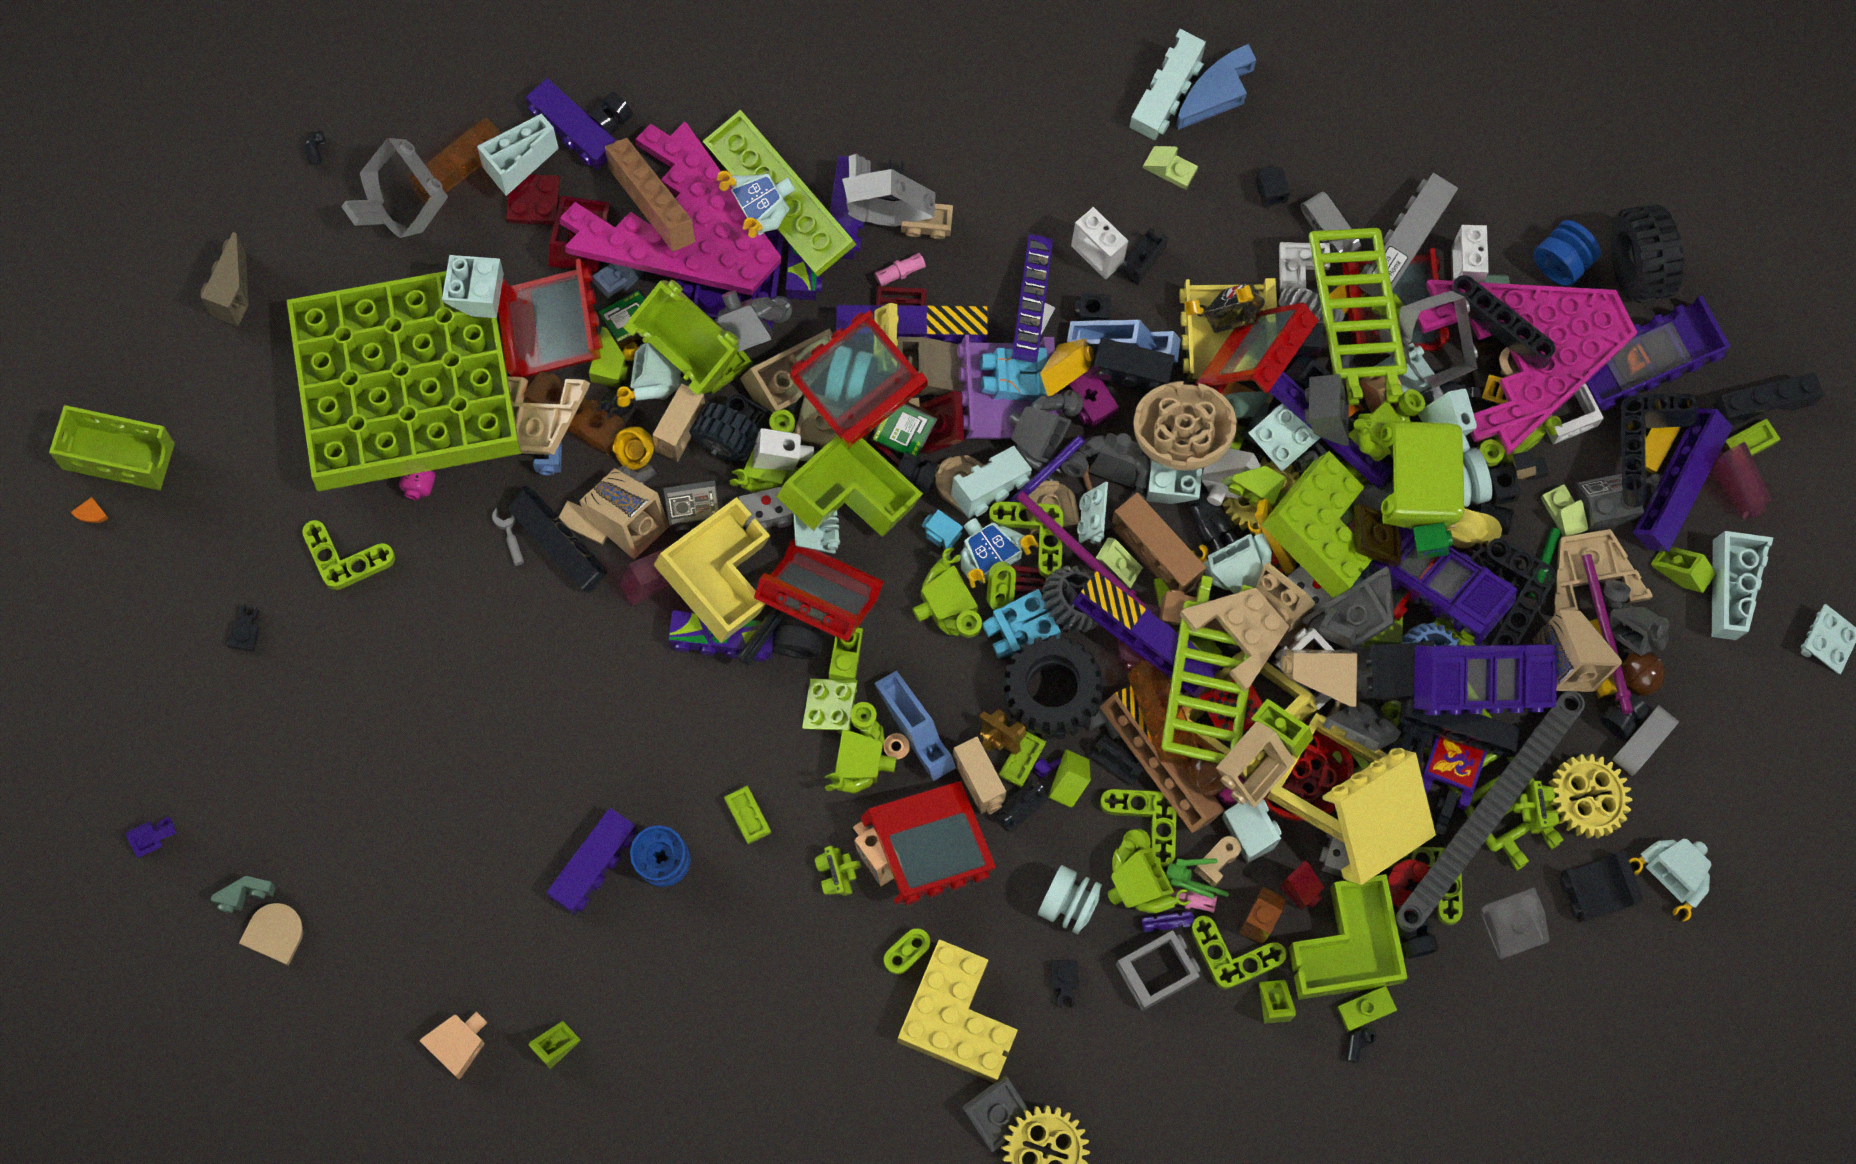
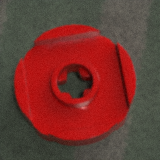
M1404 859L1394 864L1387 875L1392 904L1400 909L1412 893L1410 890H1405L1404 886L1408 885L1407 880L1412 879L1419 884L1431 867L1415 859Z

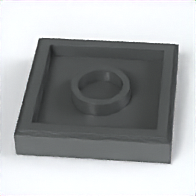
M1006 1076L999 1079L962 1107L991 1152H994L1008 1141L1003 1138V1135H1012L1013 1132L1008 1128V1125L1015 1127L1018 1125L1015 1117L1017 1116L1024 1120V1110L1029 1111Z

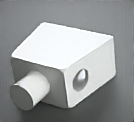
M761 428L754 443L753 468L794 470L799 460L809 461L813 457L814 447L800 445L801 436L799 434Z
M1229 448L1222 458L1204 468L1201 479L1207 491L1210 492L1207 497L1209 503L1220 506L1225 497L1235 499L1242 497V495L1238 496L1228 491V487L1221 482L1223 478L1261 467L1254 453Z

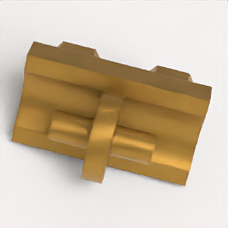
M1000 709L991 715L985 711L979 715V719L983 722L980 737L983 739L982 746L985 750L992 751L995 748L1001 750L1004 747L1014 755L1021 751L1020 742L1026 736V727L1023 724L1015 722L1010 727L1006 726L1009 723L1008 716Z

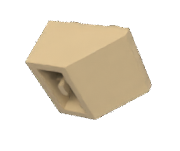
M1269 562L1264 565L1256 588L1288 624L1287 632H1290L1303 624L1301 619L1311 614L1315 601Z

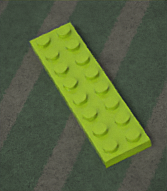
M741 110L703 140L704 144L732 176L769 174L775 184H778L787 177L790 179L796 190L783 197L790 209L777 229L817 276L821 275L856 245L854 240Z

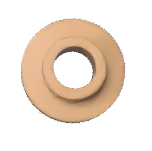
M894 733L885 739L884 751L887 756L901 759L908 754L910 743L903 734ZM893 742H900L901 749L899 751L892 749Z

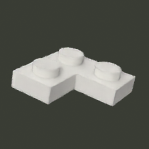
M1280 242V292L1291 283L1306 288V270H1314L1310 243ZM1320 243L1322 253H1330V243ZM1324 263L1325 270H1329L1330 263Z

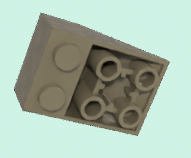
M233 232L230 239L225 240L222 247V255L219 261H215L213 264L211 278L208 283H204L200 295L210 316L239 326L249 306L246 252L237 233Z
M898 337L897 348L918 373L922 372L928 379V386L917 395H945L953 391H963V384L958 379L959 368L962 367L961 359L957 357L958 344L925 337ZM897 363V371H898V370L900 369V365Z

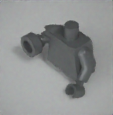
M731 291L722 295L726 308L718 312L714 322L725 332L730 331L739 339L738 344L740 348L737 352L772 340L773 332L765 319L776 323L787 321L792 313V305L783 296H776L771 300L769 297L740 302L736 291Z
M1065 390L1061 394L1045 395L1035 400L1031 407H1025L1022 414L1019 412L1011 414L1009 424L1015 427L1012 440L1017 443V450L1028 465L1037 471L1042 470L1055 457L1072 421L1049 413V411L1059 410L1060 413L1067 416L1077 415L1083 407V398L1079 393ZM1058 467L1056 470L1062 473L1061 467ZM1051 475L1047 478L1049 481L1057 480L1055 477H1052Z
M1109 433L1106 437H1088L1085 439L1086 442L1061 465L1062 470L1069 476L1083 477L1088 468L1086 458L1094 455L1089 468L1090 473L1132 488L1136 486V490L1132 492L1129 499L1138 492L1146 500V493L1143 489L1147 488L1151 467L1145 455L1142 454L1139 444L1131 441V437L1127 434L1122 433L1117 436Z
M1607 581L1603 594L1607 598L1608 610L1611 612L1609 622L1613 637L1640 656L1653 650H1664L1669 640V634L1667 633L1669 629L1668 619L1664 616L1659 617L1646 607H1636L1629 603H1623L1628 600L1631 588L1620 581Z

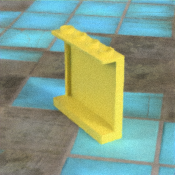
M1265 278L1264 284L1250 285L1252 295L1261 300L1260 304L1247 301L1213 310V316L1203 314L1186 315L1184 304V312H1181L1180 322L1181 327H1185V335H1182V350H1186L1187 358H1183V373H1187L1188 382H1197L1244 314L1277 307L1275 278ZM1186 279L1184 288L1179 290V301L1184 303L1199 300L1200 308L1208 309L1225 289L1239 285H1190V279ZM1278 315L1259 320L1266 331L1237 372L1251 370L1259 363L1279 334Z
M1403 748L1390 750L1386 756L1372 762L1370 766L1361 772L1353 774L1350 779L1333 787L1330 792L1322 796L1323 800L1335 804L1350 862L1341 871L1343 879L1360 885L1364 884L1436 836L1417 755Z

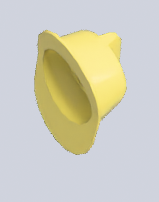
M1465 508L1462 518L1456 523V527L1446 529V531L1451 530L1453 546L1461 549L1471 548L1476 543L1483 546L1484 541L1488 540L1490 542L1495 538H1500L1502 533V527L1497 519L1488 514Z

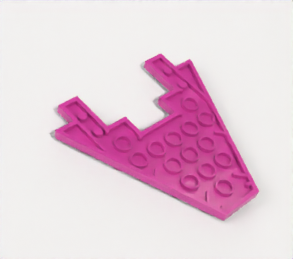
M685 122L671 136L650 124L636 138L635 145L671 167L661 181L672 194L677 196L675 199L692 219L695 243L672 252L652 224L650 225L632 212L616 227H613L574 202L560 217V224L576 234L565 246V252L568 254L729 291H736L742 294L752 295L781 263V256L765 233L760 236L757 233L756 237L751 238L748 236L749 229L743 230V224L747 217L731 191L733 188L730 185L728 190H720L719 184L721 181L716 179L721 171Z
M1428 280L1425 286L1432 297L1449 292L1454 281ZM1478 282L1551 339L1555 344L1556 350L1548 366L1538 369L1528 364L1509 349L1520 373L1502 378L1499 382L1508 402L1474 413L1477 427L1474 431L1470 432L1474 442L1498 435L1507 455L1511 454L1636 336L1637 331L1616 290ZM1458 289L1462 293H1467L1463 289ZM1449 302L1420 311L1416 322L1422 334L1457 323L1455 305ZM1477 304L1479 307L1486 309L1484 305ZM1469 317V322L1478 340L1492 336V334ZM1498 319L1499 323L1506 324L1503 320ZM1517 335L1520 339L1526 340L1525 337ZM1537 351V352H1538L1539 354H1541V355H1544V356L1546 355V354H1545L1544 352H1542V351Z

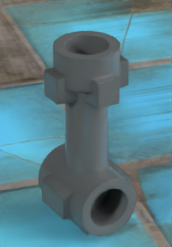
M1310 450L1309 452L1305 451L1294 461L1295 472H1298L1301 476L1309 465L1319 458L1316 452Z

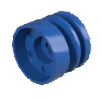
M1565 220L1558 225L1557 229L1551 232L1550 237L1544 239L1535 248L1533 256L1538 268L1546 277L1560 286L1570 287L1583 275L1586 269H1589L1600 258L1601 249L1595 237L1586 228L1574 221Z
M661 825L648 827L641 831L632 842L630 850L631 863L637 873L651 885L658 887L673 886L681 881L689 871L691 863L690 850L681 836L670 827ZM665 854L668 860L660 863L657 860L658 855L663 856Z

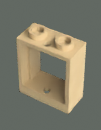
M681 383L653 433L655 452L678 463L692 438L689 431L705 404L704 394L696 395L688 386Z
M1256 721L1216 769L1222 776L1221 782L1233 791L1231 796L1241 805L1247 803L1255 808L1296 761L1277 733ZM1264 748L1268 757L1248 780L1242 784L1238 776Z
M978 737L954 747L952 757L954 764L980 814L985 812L992 814L1002 808L1001 804L1005 800L1006 790Z

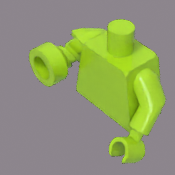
M1414 389L1405 391L1399 397V404L1395 411L1386 400L1370 414H1359V419L1355 420L1354 429L1349 433V437L1359 446L1361 452L1371 456L1375 461L1382 460L1388 454L1393 459V447H1385L1380 439L1381 426L1388 422H1410L1409 416H1416L1425 408V400L1418 391Z
M1550 416L1509 455H1507L1498 435L1477 441V448L1482 453L1487 466H1495L1500 462L1506 466H1511L1513 464V454L1529 451L1541 441L1546 433L1544 430L1548 429L1550 435H1556L1557 431L1554 426L1562 427V423L1558 416Z
M777 410L769 419L771 430L792 433L794 430V417L787 410ZM753 448L744 470L737 469L732 471L733 474L738 476V480H730V485H741L743 489L751 493L782 487L800 468L795 467L794 470L753 468Z
M947 548L942 554L943 558L931 568L922 583L921 598L924 603L914 607L912 610L919 622L932 616L936 625L946 634L959 637L962 635L967 638L974 637L981 631L982 619L977 613L978 606L955 566L950 567V563L960 561L961 555H956L952 560L950 553L954 548Z
M868 702L857 703L851 710V722L856 728L860 729L861 734L845 729L842 730L836 771L825 776V778L831 779L833 785L825 786L827 791L837 789L854 794L869 788L873 783H877L879 770L892 773L895 771L897 758L882 755L885 741L883 727L876 721V710Z
M1133 829L1126 832L1119 849L1116 848L1112 858L1113 873L1111 878L1116 887L1108 891L1110 901L1115 905L1123 901L1127 908L1136 907L1138 911L1159 913L1174 908L1175 904L1188 905L1191 900L1185 903L1179 900V895L1188 892V890H1180L1176 896H1171L1175 892L1153 849L1150 848L1151 842L1148 833L1142 829Z

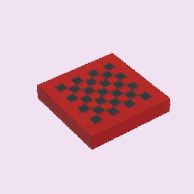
M1252 684L1249 687L1243 731L1255 724L1251 718L1263 705ZM1213 689L1199 697L1202 700L1236 707L1238 694ZM1207 712L1216 728L1233 731V717Z

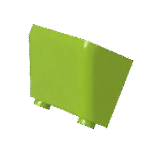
M670 280V282L660 281L623 328L632 336L637 332L643 337L642 341L644 343H651L685 374L683 378L686 381H692L688 387L696 395L709 393L739 350V339L730 331L725 332L682 293L683 288L673 280Z
M1388 422L1382 425L1380 439L1385 447H1393L1394 493L1389 495L1381 505L1383 523L1413 529V527L1443 522L1445 523V528L1460 521L1464 513L1462 428L1453 423Z

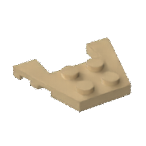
M508 377L521 453L554 455L590 383L586 380L565 379L560 404L523 403L528 380L523 377Z
M1611 529L1561 537L1559 540L1553 615L1562 609L1578 611L1573 587L1588 584L1582 556L1586 554L1592 555L1599 582L1622 579V582L1631 588L1627 600L1628 603L1646 601L1653 597L1649 588L1646 589L1641 581L1642 577L1638 571L1634 570L1628 561L1626 552Z
M1257 588L1183 609L1180 613L1182 619L1194 633L1216 618L1249 657L1230 672V676L1244 692L1251 686L1289 628L1288 624Z

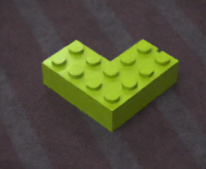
M836 435L784 483L776 497L812 531H815L836 510L846 503L883 537L915 506L923 493L863 438L848 449L838 435Z
M1328 451L1309 465L1261 525L1334 598L1352 587L1362 574L1361 572L1372 561V558L1356 553L1355 534L1340 520L1345 511L1364 489V486Z
M1387 875L1374 876L1362 885L1349 880L1334 882L1330 887L1339 935L1292 942L1288 948L1292 970L1298 971L1294 976L1298 1000L1398 985L1408 979Z

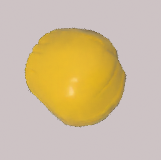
M641 427L622 429L616 435L613 444V452L616 454L619 462L625 468L632 470L644 467L650 461L654 451L653 438Z

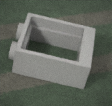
M1173 930L1118 960L1116 963L1117 969L1142 1011L1196 982L1200 977L1198 974L1200 968L1193 957L1189 959L1185 952L1187 946L1180 935L1176 936ZM1169 942L1188 976L1150 996L1134 969L1132 962Z

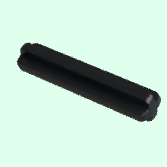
M776 608L771 609L738 654L737 658L741 663L746 666L750 665L783 620L786 613Z

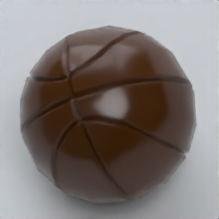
M1636 652L1631 653L1625 657L1621 664L1627 690H1630L1637 696H1646L1657 692L1665 680L1664 664L1658 656L1651 652L1642 656Z
M1205 749V750H1209V751H1213V752H1217V753H1222V754H1224L1223 752H1221V751H1219V750H1216V749ZM1196 758L1190 760L1187 776L1195 790L1205 795H1216L1228 788L1220 780L1222 776L1216 769L1219 765L1218 763Z

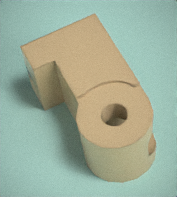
M1231 836L1224 837L1203 858H1216L1218 862L1215 864L1197 865L1194 871L1211 887H1215L1223 877L1219 871L1227 863H1232L1241 851L1240 842Z

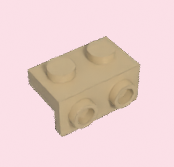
M935 204L933 218L916 222L902 221L901 232L906 233L910 237H919L921 234L930 235L934 239H945V236L950 237L953 205Z

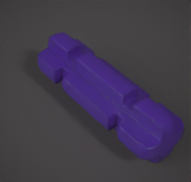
M1183 911L1179 915L1175 912L1159 914L1155 918L1152 915L1144 916L1141 922L1143 931L1151 932L1154 931V928H1157L1159 931L1179 928V925L1190 927L1194 922L1192 911Z

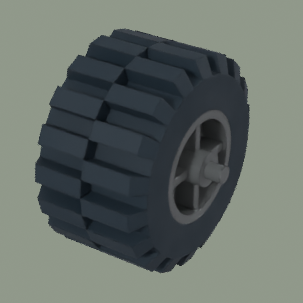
M705 403L689 431L691 437L712 455L739 463L747 460L760 432L755 424L737 410L717 403Z

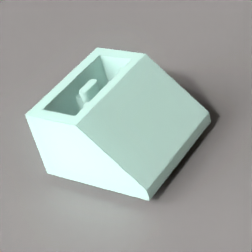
M449 255L442 301L470 316L497 318L504 275L500 259Z
M1150 459L1151 469L1147 484L1146 501L1174 504L1199 499L1202 469L1192 471L1173 470Z
M1264 799L1255 808L1247 803H1244V805L1237 803L1225 811L1222 816L1231 836L1240 842V852L1246 863L1274 850L1281 839L1279 836L1281 835V830L1275 820L1271 821L1267 814L1269 809Z

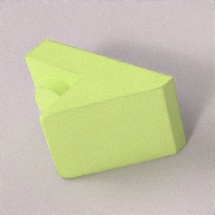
M1154 146L1143 168L1186 190L1198 166L1177 156V147Z
M1564 484L1541 496L1542 502L1558 529L1561 530L1563 537L1579 535L1589 529L1583 502L1581 500L1575 502Z
M1109 537L1096 557L1127 588L1132 587L1143 568L1116 539Z

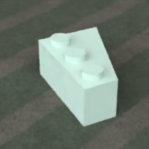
M540 114L478 145L477 149L482 167L507 196L558 150V144L553 126Z
M1015 446L989 459L990 462L981 468L979 465L972 467L971 471L973 473L962 478L959 474L953 478L951 496L968 519L974 515L977 517L988 510L990 504L995 501H1003L1009 496L1011 490L1014 488L1021 489L1030 481L1032 469Z

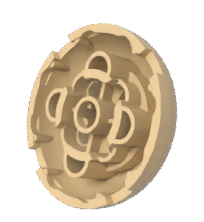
M1184 381L1171 382L1153 389L1139 402L1134 417L1136 440L1150 459L1166 468L1192 471L1210 466L1222 458L1233 443L1237 422L1234 409L1221 393L1209 386L1200 383L1198 386L1183 385Z

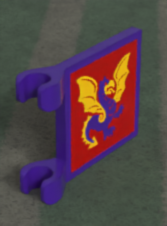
M1436 736L1422 776L1426 794L1431 788L1433 779L1462 790L1456 806L1459 809L1466 810L1471 802L1487 752Z

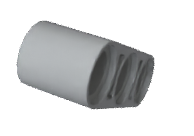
M1321 192L1301 204L1303 215L1314 231L1351 229L1325 192ZM1359 239L1322 241L1323 243H1330V253L1357 252L1361 250Z
M1658 705L1612 760L1633 777L1679 721Z

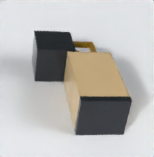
M1532 450L1513 454V465L1518 479L1532 477V480L1549 476L1545 457L1534 459Z

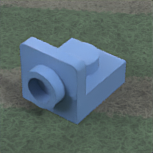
M560 442L554 455H544L545 459L533 460L535 472H539L541 475H554L555 472H561L562 442Z

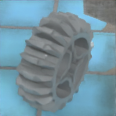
M1288 284L1280 294L1279 305L1282 307L1304 302L1319 320L1317 323H1323V332H1326L1319 294L1298 284ZM1332 309L1334 322H1342L1345 316L1341 309Z

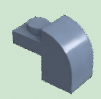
M609 264L593 275L592 282L609 298L622 288L625 291L630 288L644 271Z

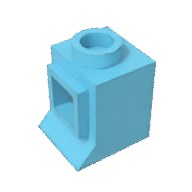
M937 510L934 515L929 514L922 524V527L925 528L926 538L939 548L943 546L944 550L952 548L962 535L960 531L963 527L940 510Z

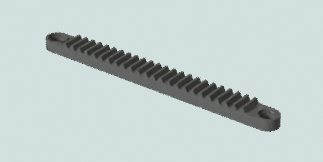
M1576 691L1564 692L1556 701V707H1552L1398 910L1396 921L1401 929L1408 932L1416 931L1438 905L1583 711L1585 701L1580 693ZM1564 700H1574L1577 709L1574 711L1568 710L1564 705ZM1413 911L1417 915V922L1414 924L1406 922L1404 912Z

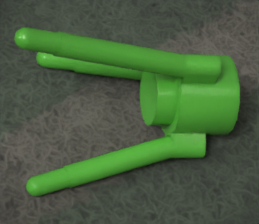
M1178 858L1176 864H1169L1166 877L1171 885L1211 899L1214 898V894L1225 897L1229 896L1227 891L1190 880L1191 869H1187V866L1215 864L1218 862L1216 858L1193 860Z

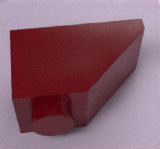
M1305 860L1286 878L1280 889L1303 910L1307 905L1312 909L1322 899L1319 894L1324 887L1309 863Z

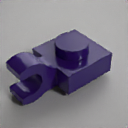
M166 817L159 821L155 827L149 821L125 832L137 858L162 847L160 840L172 836L176 833L171 818Z

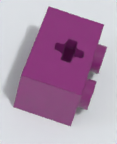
M1093 366L1065 387V390L1075 391L1082 396L1083 407L1078 413V417L1083 424L1087 423L1091 430L1116 417L1119 409L1102 380L1092 374Z

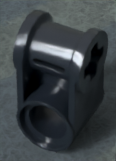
M733 394L726 400L725 406L731 408L733 405L742 406L743 410L739 413L751 420L759 431L761 428H765L773 414L767 408L754 403L741 394Z

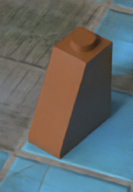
M1263 886L1239 933L1263 945L1283 911L1286 898Z

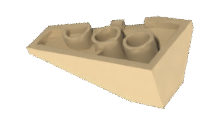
M830 328L750 368L740 379L752 400L773 413L794 404L803 393L790 378L791 368L802 359L805 361L811 357V352L818 345H826L832 340L831 336L833 334ZM836 350L803 376V380L809 387L832 362Z

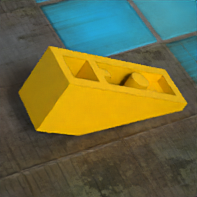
M1086 338L1059 344L1040 373L1047 396H1053L1089 370L1094 361V351L1091 346H1088Z

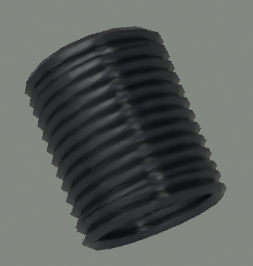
M1480 503L1477 512L1488 514L1497 519L1502 527L1501 534L1507 536L1512 526L1514 510Z

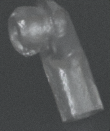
M650 464L638 472L630 470L627 466H622L618 469L641 484L656 475L655 470Z

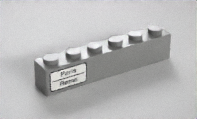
M1435 173L1431 175L1428 181L1422 180L1416 190L1419 195L1417 198L1412 195L1405 206V209L1408 210L1407 213L1401 212L1395 221L1394 226L1397 227L1396 230L1392 231L1390 229L1383 239V243L1386 244L1384 249L1392 290L1458 190V187ZM1374 261L1372 266L1367 264L1361 274L1379 273L1377 261ZM1381 283L1359 285L1361 290L1373 297L1383 296Z

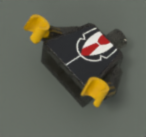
M1246 281L1241 285L1222 290L1209 306L1200 305L1199 300L1184 302L1186 315L1197 314L1199 317L1206 318L1214 333L1255 323L1260 309L1265 305V300L1262 293L1256 290L1251 282Z

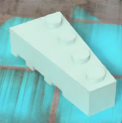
M1179 29L1174 49L1169 47L1161 66L1163 70L1157 69L1150 84L1152 89H1146L1131 117L1129 128L1154 141L1159 133L1162 135L1165 133L1170 123L1168 121L1169 116L1177 113L1181 105L1179 100L1182 94L1185 96L1188 94L1193 84L1190 82L1194 75L1198 77L1204 66L1201 60L1205 41Z
M1724 531L1713 539V569L1716 575L1712 579V637L1737 640L1749 632L1756 606L1755 599L1761 587V577L1768 561L1767 554L1769 547L1772 546L1773 537Z

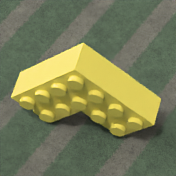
M737 497L661 552L654 563L657 570L720 643L759 615L765 606V603L754 599L755 589L736 567L763 548L770 535L756 519L750 522L746 531L743 529L752 514Z
M939 939L900 1031L897 1043L995 1083L998 1081L1007 1058L1005 1056H1008L1018 1030L969 1010L987 967L988 959Z

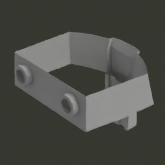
M387 138L360 172L361 181L368 200L345 201L342 208L355 226L386 224L395 235L402 238L422 233L448 196L442 189V184L433 177L416 154L415 147L406 139ZM396 150L430 195V199L409 228L393 221L383 206L384 200L379 185L378 171Z
M857 153L849 156V178H844L842 181L846 193L848 214L851 217L862 222L886 226H899L902 221L916 222L934 217V191L892 169L870 173V160L858 156ZM893 195L900 200L893 202L875 197Z
M1454 291L1428 297L1400 308L1399 326L1406 363L1421 381L1434 388L1477 369L1476 358L1478 353L1473 345L1468 317L1470 306L1464 296ZM1454 301L1465 363L1423 379L1414 364L1411 363L1408 343L1412 340L1416 320L1420 311ZM1389 329L1379 330L1381 343L1392 342ZM1388 352L1389 355L1394 357V352Z

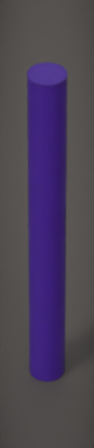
M1081 435L1076 436L1008 502H1019L1016 498L1021 492L1029 496L1086 442Z

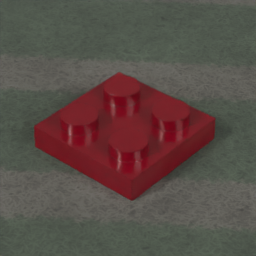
M530 174L508 194L507 223L554 225L559 204L560 176Z
M953 391L919 404L920 408L938 415L937 421L921 450L922 453L930 454L964 441L962 393Z

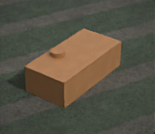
M1138 492L1114 511L1111 522L1112 529L1156 578H1161L1170 590H1179L1186 595L1201 582L1206 566Z

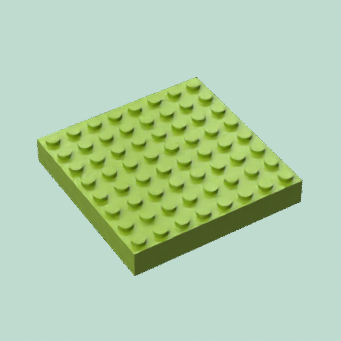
M447 271L287 300L311 476L317 492L521 454L498 316L497 318L470 316L444 303L442 297Z

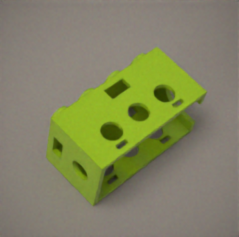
M64 405L49 453L62 470L161 491L175 443L164 426Z

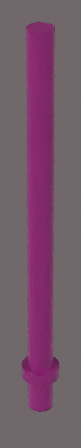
M1021 492L1016 499L1094 572L1097 571L1102 576L1107 577L1114 585L1127 592L1140 605L1146 606L1135 596L1136 592L1133 589L1129 590L1027 494Z
M1586 554L1582 556V561L1602 637L1618 655L1591 554ZM1620 665L1612 673L1617 690L1615 696L1616 700L1620 701L1623 714H1630L1633 712L1630 701L1632 695L1631 691L1627 690Z

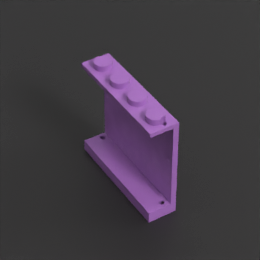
M965 335L961 344H958L957 357L961 359L962 365L959 368L958 379L963 384V391L960 393H962V406H964L963 430H965V439L1012 440L1015 427L1009 424L1011 414L1014 412L1022 414L1024 408L1027 406L1031 407V404L1034 402L1003 398L997 400L993 399V394L981 392V379L983 376L992 377V370H980L979 358L982 354L994 353L997 348L1013 349V343L969 342V335ZM1044 337L1039 345V348L1047 349V361L1055 350L1054 337ZM1059 410L1049 411V413L1059 415Z

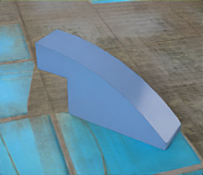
M1249 44L1219 59L1197 80L1180 109L1176 123L1178 130L1244 104L1247 92L1239 76L1254 71L1256 58Z
M1141 320L1070 321L1067 342L1086 338L1088 346L1092 347L1095 354L1102 337L1175 355L1174 362H1178L1181 339L1174 331L1150 332Z
M895 671L875 682L874 684L902 734L909 740L912 750L933 781L954 770L956 766L952 755L939 739L934 721L900 674Z

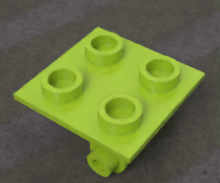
M810 679L802 729L837 730L838 734H842L843 729L851 730L850 715L853 706H855L854 699L855 693H857V680Z

